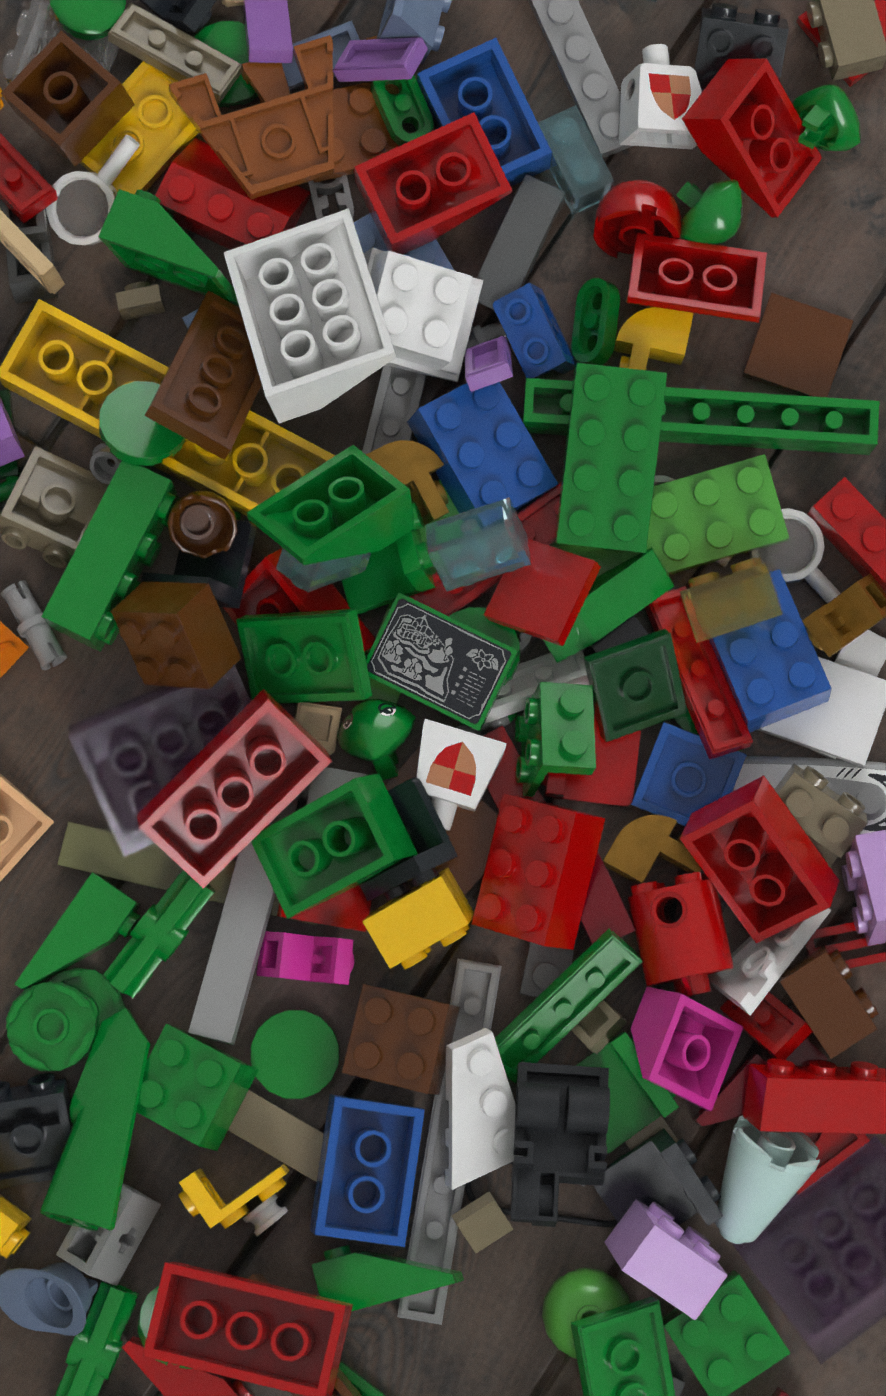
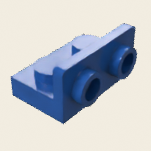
M528 283L493 302V308L526 378L537 379L552 370L565 374L575 368V358L542 289Z

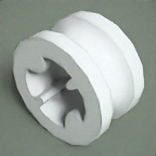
M276 1194L262 1202L243 1218L246 1223L251 1222L254 1224V1234L256 1236L260 1235L288 1212L285 1206L280 1207L277 1205L276 1200L278 1197Z

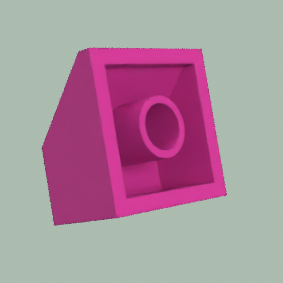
M647 986L631 1026L642 1078L705 1110L712 1111L743 1026L683 994Z

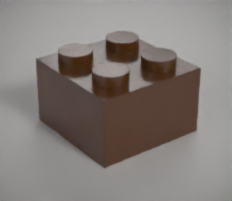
M62 30L1 92V95L17 116L75 167L135 105L122 83Z
M143 581L111 611L119 628L120 635L125 641L136 665L137 672L145 685L211 689L241 659L209 583Z
M825 945L787 968L780 977V983L832 1059L876 1031L877 1026L873 1018L879 1015L863 987L854 991L848 981L854 975L838 949L829 953Z
M363 984L342 1073L425 1094L439 1095L446 1068V1045L452 1043L460 1007Z

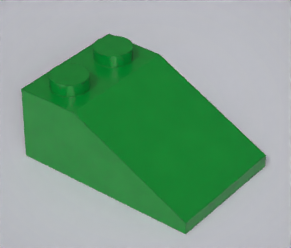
M118 190L98 237L126 268L206 295L209 290L239 307L234 287L174 221V216L164 210L160 205L161 200L158 197L143 190H136L135 194Z
M354 445L247 512V517L252 523L303 565L381 551L415 528L410 489Z
M380 774L357 777L263 829L251 841L287 919L369 881L418 855Z

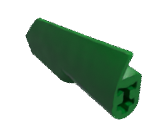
M127 1008L120 1010L101 1023L71 1100L70 1119L73 1126L40 1209V1213L50 1219L97 1231L99 1227L109 1231L115 1228L141 1085L150 1048V1042Z

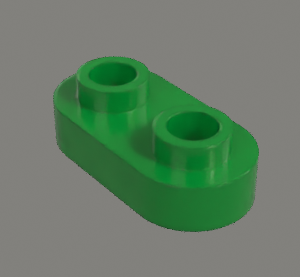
M414 75L412 79L372 81L371 92L391 139L397 145L401 146L432 131L433 117ZM393 84L398 87L399 93L390 94L385 86ZM410 123L415 126L416 132L408 133L403 129L402 125Z
M592 278L584 283L576 299L571 350L574 358L585 364L603 365L609 360L615 348L620 292L616 285L601 278Z

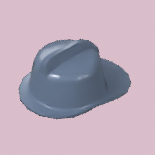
M55 1262L40 1270L27 1268L8 1269L0 1275V1307L12 1321L24 1328L75 1336L84 1330L86 1313L93 1300L92 1296L98 1289V1284L95 1280L85 1278L76 1267L67 1262Z

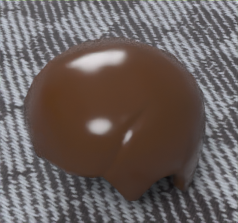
M193 491L182 496L173 503L167 519L170 539L181 552L196 557L199 556L203 559L221 551H228L238 531L233 509L223 497L212 491Z

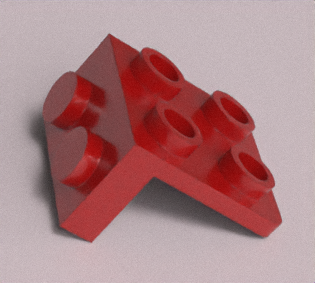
M594 714L595 771L592 775L547 772L541 785L545 786L544 797L621 807L629 806L634 798L641 730L606 742L601 737L597 717Z

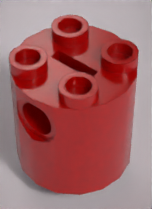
M701 872L674 877L676 884L674 886L665 887V883H657V881L631 886L632 896L628 897L633 925L636 930L635 934L639 953L643 961L642 967L646 986L673 982L676 993L687 997L711 992L709 974L734 968L717 889L706 874H701ZM675 900H679L683 913L681 918L674 922L670 918L669 909Z

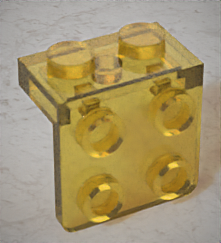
M755 557L731 565L733 572L731 575L720 578L719 572H710L688 580L690 588L680 591L696 643L784 614L770 573L775 571L773 563L762 564L761 558Z

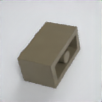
M810 0V2H807L806 9L810 26L818 28L821 42L818 43L820 63L823 69L829 68L832 81L883 68L886 62V41L874 0Z

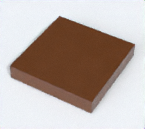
M771 292L742 376L798 396L828 397L853 320Z

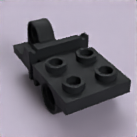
M518 1063L513 1155L519 1156H515L512 1165L510 1221L529 1222L532 1226L555 1227L558 1218L559 1183L603 1186L607 1162L595 1161H604L607 1155L606 1137L610 1114L609 1068Z

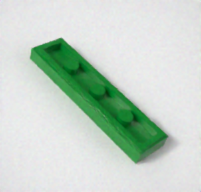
M610 928L495 1037L506 1075L514 1083H517V1067L519 1062L537 1063L643 962L640 955Z

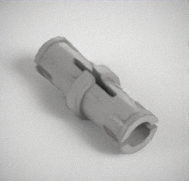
M19 581L17 583L19 588H16L14 583L1 592V596L5 599L19 625L16 629L19 636L27 639L40 663L41 669L48 670L51 668L50 663L55 667L67 658V655L62 650L49 624L41 617L43 613L33 597L27 581Z

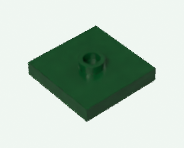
M666 629L583 657L589 685H593V703L600 734L606 742L687 713L672 636Z

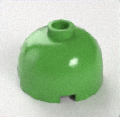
M583 1267L568 1272L553 1282L544 1297L542 1318L546 1334L558 1350L573 1359H577L571 1322L629 1304V1295L616 1278L603 1270Z

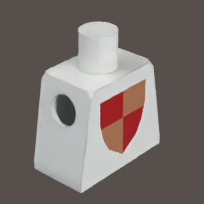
M649 45L642 50L643 63L636 66L623 79L621 84L619 144L693 149L697 144L683 122L682 117L702 93L697 73L691 66L670 65L668 47L666 45Z
M425 719L417 778L421 780L429 798L432 799L431 802L444 829L450 831L457 807L475 812L504 755L507 743Z

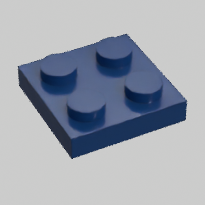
M663 722L631 805L656 815L677 820L678 824L686 826L691 813L733 791L747 754L736 751L709 760L699 735Z

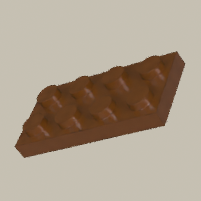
M208 290L144 415L223 460L231 451L262 384L239 307Z

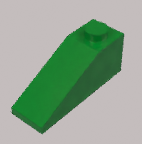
M651 547L646 550V553H640L596 577L564 646L543 640L557 663L596 643L674 587V583L654 549Z
M92 872L15 982V985L21 989L38 985L115 942L120 935L127 938L141 918V915L136 913L141 904L98 874Z
M350 1245L324 1251L325 1261L312 1264L319 1296L353 1304L352 1311L464 1281L463 1274L460 1271L370 1251L351 1253Z

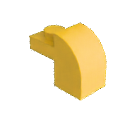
M650 307L633 314L623 324L616 339L614 351L630 354V357L621 356L619 367L646 370L648 358L681 365L685 356L694 313Z

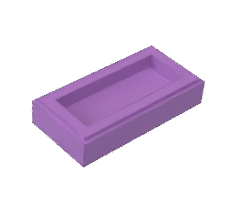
M244 0L243 11L249 62L292 63L293 45L287 0Z
M422 37L351 40L335 65L333 72L338 82L412 79L428 48Z
M500 336L466 349L465 378L471 392L513 377L511 349L506 336Z

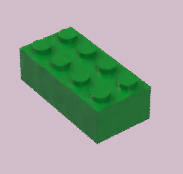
M576 363L555 543L646 553L667 373Z
M121 460L41 616L54 630L99 652L102 651L105 643L112 645L119 633V628L111 611L140 585L141 582L137 580L144 566L151 567L154 564L162 547V544L157 541L164 527H168L167 519L173 503L180 498L171 480L141 465H132Z

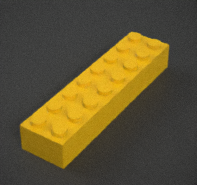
M38 299L0 366V382L12 392L101 438L99 434V416L106 397L119 386L134 381H148L160 384L168 367ZM249 410L235 443L225 460L186 439L178 453L173 457V454H171L169 457L164 458L162 463L153 466L199 491H212L227 501L231 508L247 516L248 511L336 455Z

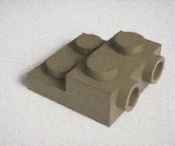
M35 446L0 514L2 540L15 549H25L26 546L43 553L42 557L48 564L57 568H65L70 562L109 484L97 480L91 471Z
M793 764L774 790L831 867L837 857L842 858L852 845L854 837L859 835L868 824L867 814L863 812L865 806L851 794L843 792L840 796L826 785L829 781L814 768L807 766L803 770L796 764Z

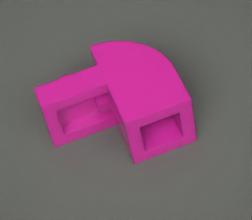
M266 931L258 957L256 976L349 985L350 973L354 966V954L352 952L354 940Z

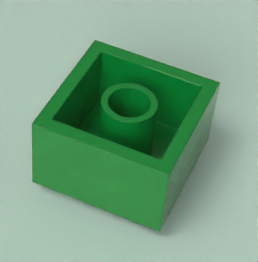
M166 1024L146 1063L137 1113L199 1147L218 1151L259 1070L200 1038L190 1035L182 1029Z
M735 1270L727 1274L726 1279L696 1320L678 1308L662 1317L665 1330L708 1396H728L790 1354V1351L742 1277Z

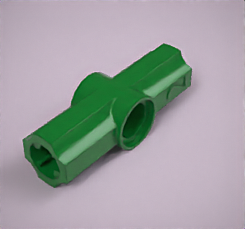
M183 870L166 890L158 904H153L130 933L132 938L103 976L121 993L134 998L150 980L161 962H166L189 933L187 928L216 890L210 884L203 889Z
M101 1281L87 1316L84 1330L75 1335L65 1362L68 1366L55 1396L99 1395L104 1380L109 1379L123 1346L121 1338L137 1303L138 1293L120 1284L116 1286Z

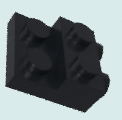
M38 1074L28 1079V1085L11 1088L9 1082L0 1081V1188L52 1180L73 1126L70 1119L71 1101L66 1078L55 1080L53 1074Z

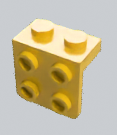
M282 1164L231 1202L225 1204L202 1169L199 1168L179 1182L184 1191L178 1194V1196L193 1217L199 1213L201 1214L210 1229L219 1222L226 1229L250 1211L245 1203L257 1195L264 1202L287 1184L283 1176L289 1172V1169L285 1164Z

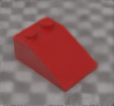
M767 58L728 59L682 117L683 122L701 152L731 180H737L740 188L770 217H779L822 159L816 146L814 149H811L798 142L799 136L806 127L802 126L801 118Z
M475 112L354 166L355 183L387 249L402 255L432 242L512 193V188Z

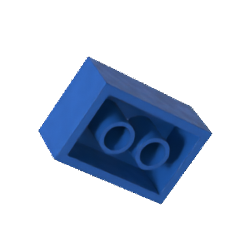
M497 38L417 73V82L432 114L435 128L438 129L475 112L510 186L522 182L526 174L535 176L550 169L552 151Z
M500 382L472 392L468 383H465L418 408L407 421L417 441L434 451L444 465L435 472L472 536L528 506L558 485Z
M780 569L697 601V613L749 733L829 701L832 688L808 637L806 628Z
M329 1095L309 1229L314 1235L405 1247L425 1109L416 1106Z

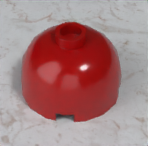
M647 180L622 182L613 186L599 202L593 237L597 246L612 257L617 258L618 252L633 254L637 233L679 239L681 213L673 195L664 187Z

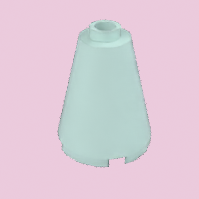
M743 1115L739 1116L732 1132L720 1191L721 1198L717 1206L723 1217L715 1221L716 1226L720 1229V1234L726 1240L735 1244L755 1241L815 1172L820 1161L816 1160L819 1150L803 1132L759 1131Z

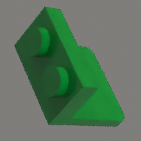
M412 503L415 522L413 530L381 551L336 559L348 606L350 609H357V614L394 602L398 592L409 597L435 588L430 568L435 566L434 558L428 543L422 541L419 529L424 528V523L416 503Z
M540 682L532 698L527 697L524 713L522 716H517L514 730L515 741L521 742L522 756L518 757L516 763L517 783H523V796L533 797L547 772L592 775L595 771L593 685Z
M621 1032L611 1039L598 1054L593 1052L575 1065L609 1068L610 1114L606 1137L607 1154L660 1116L665 1118L679 1108L673 1099L677 1095L642 1078L633 1037L630 1039L626 1032Z

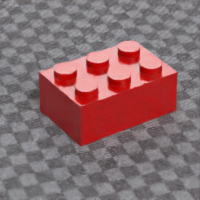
M764 775L691 813L680 836L682 843L711 880V883L755 943L761 942L831 907L840 880Z
M503 793L472 925L541 946L574 950L605 818L531 798Z

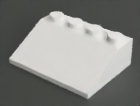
M349 208L223 252L265 397L279 423L322 409L396 358Z

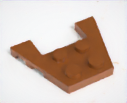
M331 35L293 47V54L306 90L221 115L207 73L169 84V92L173 100L250 199L334 174L333 40Z
M377 36L366 38V40L377 39ZM248 62L242 64L240 69L241 75L247 85L251 84L261 99L260 103L290 95L282 63ZM372 82L333 90L334 174L313 180L314 183L339 178L343 175L355 174L354 166L399 146L391 139L371 92ZM393 84L385 86L390 94L399 93L397 86Z

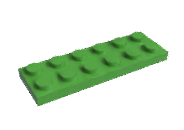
M765 454L654 486L647 549L651 547L654 549L668 575L789 541L790 539ZM554 543L552 547L595 560L601 566L597 576L641 553Z

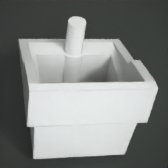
M372 247L366 251L364 256L396 354V358L385 366L458 382L483 280L389 250L383 251Z

